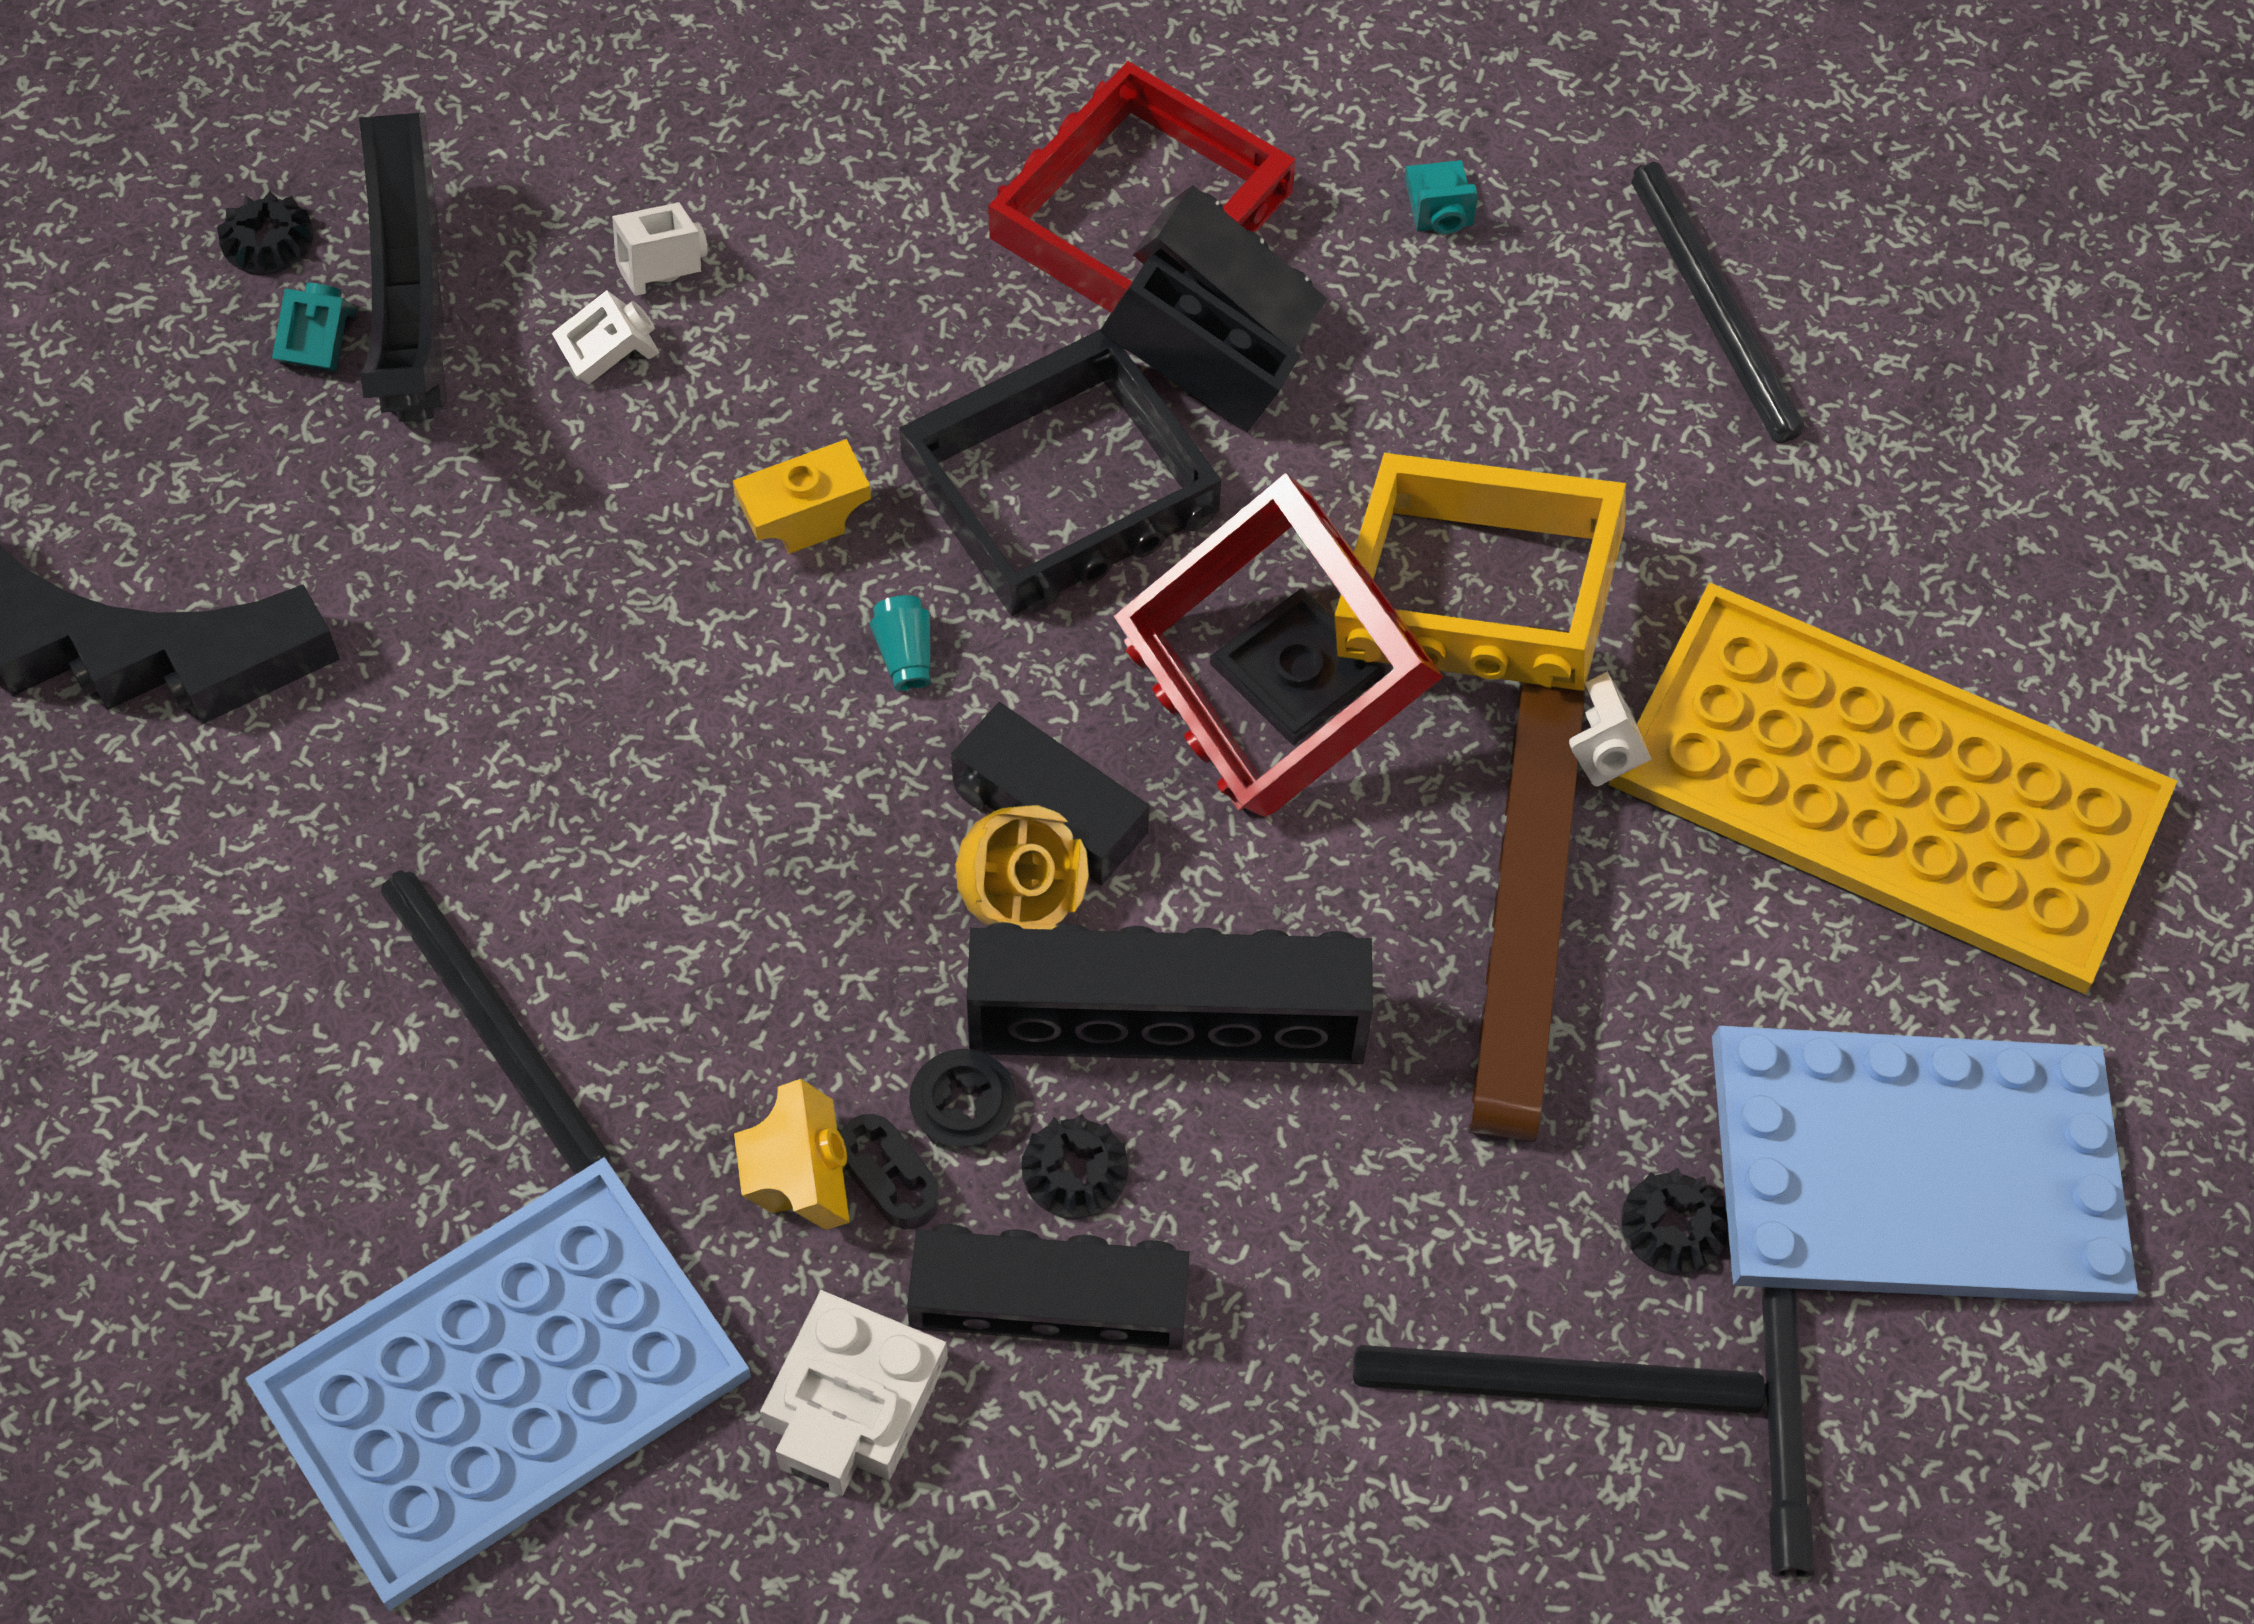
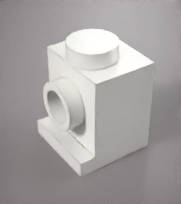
M679 202L612 216L616 263L621 275L635 296L646 294L645 283L655 281L670 282L683 275L701 272L700 258L707 256L705 233L699 222H692Z

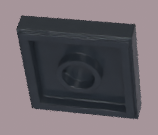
M1300 588L1210 656V665L1292 745H1295L1385 676L1386 669L1381 662H1365V660L1338 657L1335 618L1303 588Z

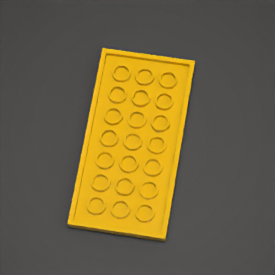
M1709 582L1637 723L1651 760L1610 780L1609 786L2086 995L2099 969L2177 780Z

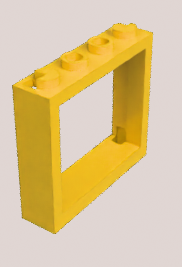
M1384 453L1354 550L1355 555L1373 579L1393 513L1593 539L1569 633L1395 609L1439 671L1474 675L1490 680L1502 679L1538 684L1549 688L1552 686L1585 691V683L1587 682L1625 529L1626 483ZM1341 595L1334 615L1338 657L1391 664Z

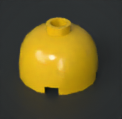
M1039 805L1001 808L975 822L961 842L955 864L957 888L968 911L985 926L993 923L1007 922L1019 925L1023 929L1050 930L1055 928L1056 924L1061 922L1068 912H1075L1083 901L1089 873L1087 851L1081 839L1074 840L1072 838L1073 835L1070 829L1063 823L1068 821L1058 812Z

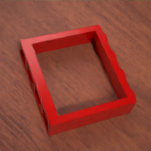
M1127 61L1107 83L1101 80L1092 98L1078 113L1072 112L1064 119L1057 135L1043 149L1037 148L1030 154L1023 170L1008 186L1004 184L997 188V197L988 205L987 210L989 215V238L1109 312H1112L1132 281L1040 226L1030 218L1130 113L1245 180L1246 182L1227 201L1223 208L1242 227L1254 233L1259 230L1293 192L1296 161L1292 156L1130 61Z
M1286 473L1114 615V618L1127 635V638L1124 640L1128 647L1125 650L1127 654L1142 669L1148 666L1158 681L1152 687L1158 700L1172 715L1180 714L1190 730L1184 734V737L1191 749L1205 763L1212 761L1221 774L1222 778L1216 783L1220 792L1229 796L1238 811L1246 808L1264 818L1278 811L1443 678L1440 671L1311 492ZM1293 526L1394 669L1260 777L1163 633Z

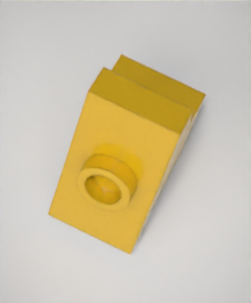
M847 439L733 480L734 494L756 540L768 538L781 539L789 554L844 534L845 521L848 515L860 504L871 499L870 484Z
M802 1079L778 1086L777 1100L769 1116L757 1126L734 1134L742 1196L770 1213L793 1209L795 1213L824 1230L850 1223L842 1166L847 1162V1150L844 1140L837 1130L833 1099Z

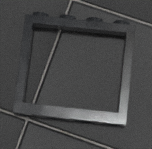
M1099 330L899 427L902 460L1011 616L1027 608L1030 611H1039L1046 608L1056 600L1060 591L1080 581L1088 585L1101 580L1108 574L1113 564L1131 555H1134L1136 558H1143L1152 554L1162 545L1166 537L1184 528L1188 531L1199 530L1206 526L1214 518L1216 512L1220 510L1222 481L1124 348ZM1104 382L1176 479L1181 489L1014 572L939 463Z

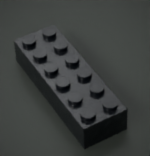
M1007 922L993 923L986 928L970 927L967 1018L969 1049L980 1051L988 1055L1364 1064L1373 1014L1372 938H1355L1354 935L1342 931L1326 932L1318 937L1289 936L1283 931L1274 929L1260 930L1252 935L1222 934L1220 931L1212 928H1194L1186 933L1155 932L1153 929L1144 926H1129L1119 931H1090L1086 927L1076 924L1059 925L1052 930L1023 929L1019 925Z

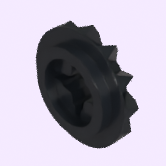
M270 190L264 199L255 201L245 195L241 207L226 208L225 222L217 226L220 249L227 261L240 270L256 274L274 273L292 266L306 254L313 239V227L307 210L301 209L293 196L283 200L278 199ZM270 217L274 229L268 230L266 237H263L262 245H259L255 231H259L262 228V224L266 223V218Z
M956 1049L933 1057L921 1067L912 1082L909 1102L915 1126L920 1127L931 1143L934 1145L939 1142L952 1146L960 1153L965 1147L981 1145L986 1148L992 1138L1002 1130L1007 1131L1014 1108L1016 1107V1092L1010 1074L998 1060L980 1051ZM951 1080H954L957 1088L961 1087L966 1095L976 1092L978 1094L982 1093V1096L974 1100V1119L964 1115L960 1108L944 1109L945 1106L952 1102Z
M1082 1113L1075 1119L1061 1121L1053 1117L1048 1126L1038 1133L1031 1134L1029 1144L1022 1156V1178L1031 1198L1044 1210L1065 1218L1090 1217L1109 1208L1119 1198L1125 1188L1128 1178V1159L1125 1144L1118 1140L1107 1123L1100 1125L1089 1121ZM1066 1143L1070 1151L1074 1150L1078 1158L1090 1156L1092 1159L1086 1163V1186L1083 1185L1080 1177L1076 1178L1071 1170H1064L1062 1172L1056 1170L1064 1165V1144Z
M1679 1168L1670 1173L1654 1175L1651 1172L1634 1189L1631 1188L1622 1209V1231L1632 1252L1648 1266L1665 1273L1688 1274L1699 1271L1718 1258L1727 1242L1729 1232L1724 1196H1717L1708 1187L1705 1176L1695 1179L1683 1175ZM1665 1201L1668 1206L1672 1205L1677 1213H1684L1686 1211L1692 1213L1697 1210L1696 1214L1690 1218L1686 1227L1689 1234L1688 1237L1686 1233H1681L1680 1229L1675 1225L1657 1228V1225L1664 1220L1667 1212L1666 1205L1664 1204Z

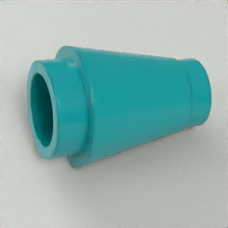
M912 595L894 596L878 602L873 607L874 618L870 621L869 625L890 678L893 680L894 689L900 692L909 690L911 687L916 689L928 687L931 684L929 674L930 612L923 608L922 600L919 597Z

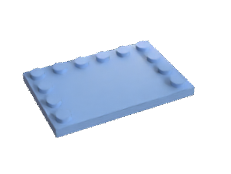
M1718 1026L1712 1035L1733 1286L2056 1301L2131 1302L2138 1295L2103 1046Z
M603 1157L245 1379L389 1612L750 1379L751 1374L749 1367L610 1164Z

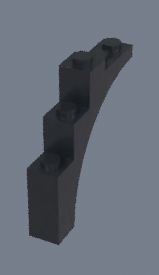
M425 112L360 117L369 214L372 276L370 344L366 365L360 373L363 398L379 397L381 413L397 412L398 422L433 419V408H441L447 404V392L439 331L444 328L436 256L441 255V240Z
M0 546V678L3 677L12 696L68 670H72L85 697L97 692L106 710H109L166 683L180 711L192 706L201 724H205L340 660L331 632L304 584L256 602L216 610L157 613L108 606L66 592L27 570Z

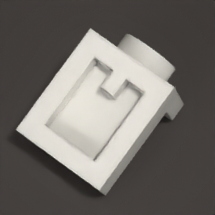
M607 290L552 333L576 376L587 384L592 383L634 349L648 359L660 353L649 335L655 327L646 312L636 302L631 301L626 305Z
M1608 671L1585 683L1595 706L1585 712L1591 728L1573 736L1569 740L1573 754L1594 786H1600L1651 760L1633 714Z

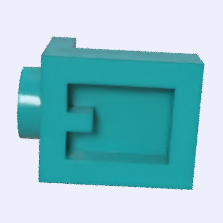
M1462 160L1406 166L1404 178L1417 231L1434 230L1440 234H1450L1459 231L1464 226L1474 225L1478 193L1476 185L1467 183Z
M306 283L305 292L285 288L272 359L280 363L336 372L346 318L355 319L357 307L341 298L342 290L336 287L318 283Z

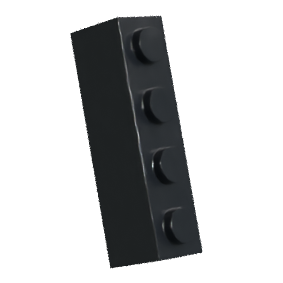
M940 1224L934 1226L932 1230L916 1229L907 1302L909 1327L921 1330L1182 1351L1190 1251L1176 1250L1172 1244L1157 1240L1142 1241L1134 1247L1109 1245L1105 1239L1092 1235H1076L1070 1237L1068 1241L1040 1239L1036 1233L1019 1229L1003 1231L1000 1236L973 1234L970 1229L955 1224Z

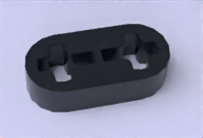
M862 1114L851 1119L841 1131V1136L847 1150L845 1169L881 1215L893 1226L905 1230L917 1229L928 1224L936 1215L939 1207L938 1183L932 1172L896 1127L885 1117L876 1114ZM865 1135L869 1140L875 1141L882 1137L881 1152L887 1164L880 1167L867 1152L857 1157L855 1155L858 1152L857 1138ZM898 1176L909 1190H915L921 1186L923 1188L920 1192L921 1206L913 1209L910 1204L905 1202L896 1207L894 1204L897 1201V1191L891 1179Z

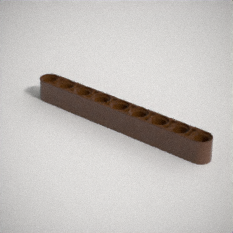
M1528 625L1529 628L1569 633V631ZM1520 682L1517 703L1519 713L1514 729L1511 755L1513 766L1507 790L1505 808L1507 819L1500 851L1498 871L1501 872L1498 890H1496L1492 921L1494 933L1492 945L1489 947L1485 985L1488 986L1485 1004L1482 1008L1479 1034L1481 1047L1478 1064L1476 1063L1472 1095L1474 1108L1472 1120L1469 1123V1133L1528 1142H1536L1544 1092L1578 760L1571 750L1569 740L1581 733L1585 691L1552 686L1549 688L1538 684Z

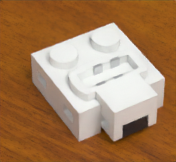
M820 1290L760 1410L764 1428L783 1435L775 1451L779 1469L843 1496L857 1465L858 1468L890 1481L947 1362L946 1342Z

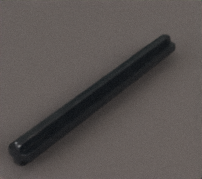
M1654 161L1647 165L1638 166L1634 170L1632 185L1772 440L1776 443H1784L1798 438L1804 427V421L1663 167Z
M399 870L391 874L390 879L381 886L382 896L572 1172L576 1175L603 1157L610 1163V1154L415 873Z
M1371 1345L1356 1347L1353 1357L1354 1383L1358 1386L1741 1413L1760 1412L1765 1400L1764 1378L1758 1372Z

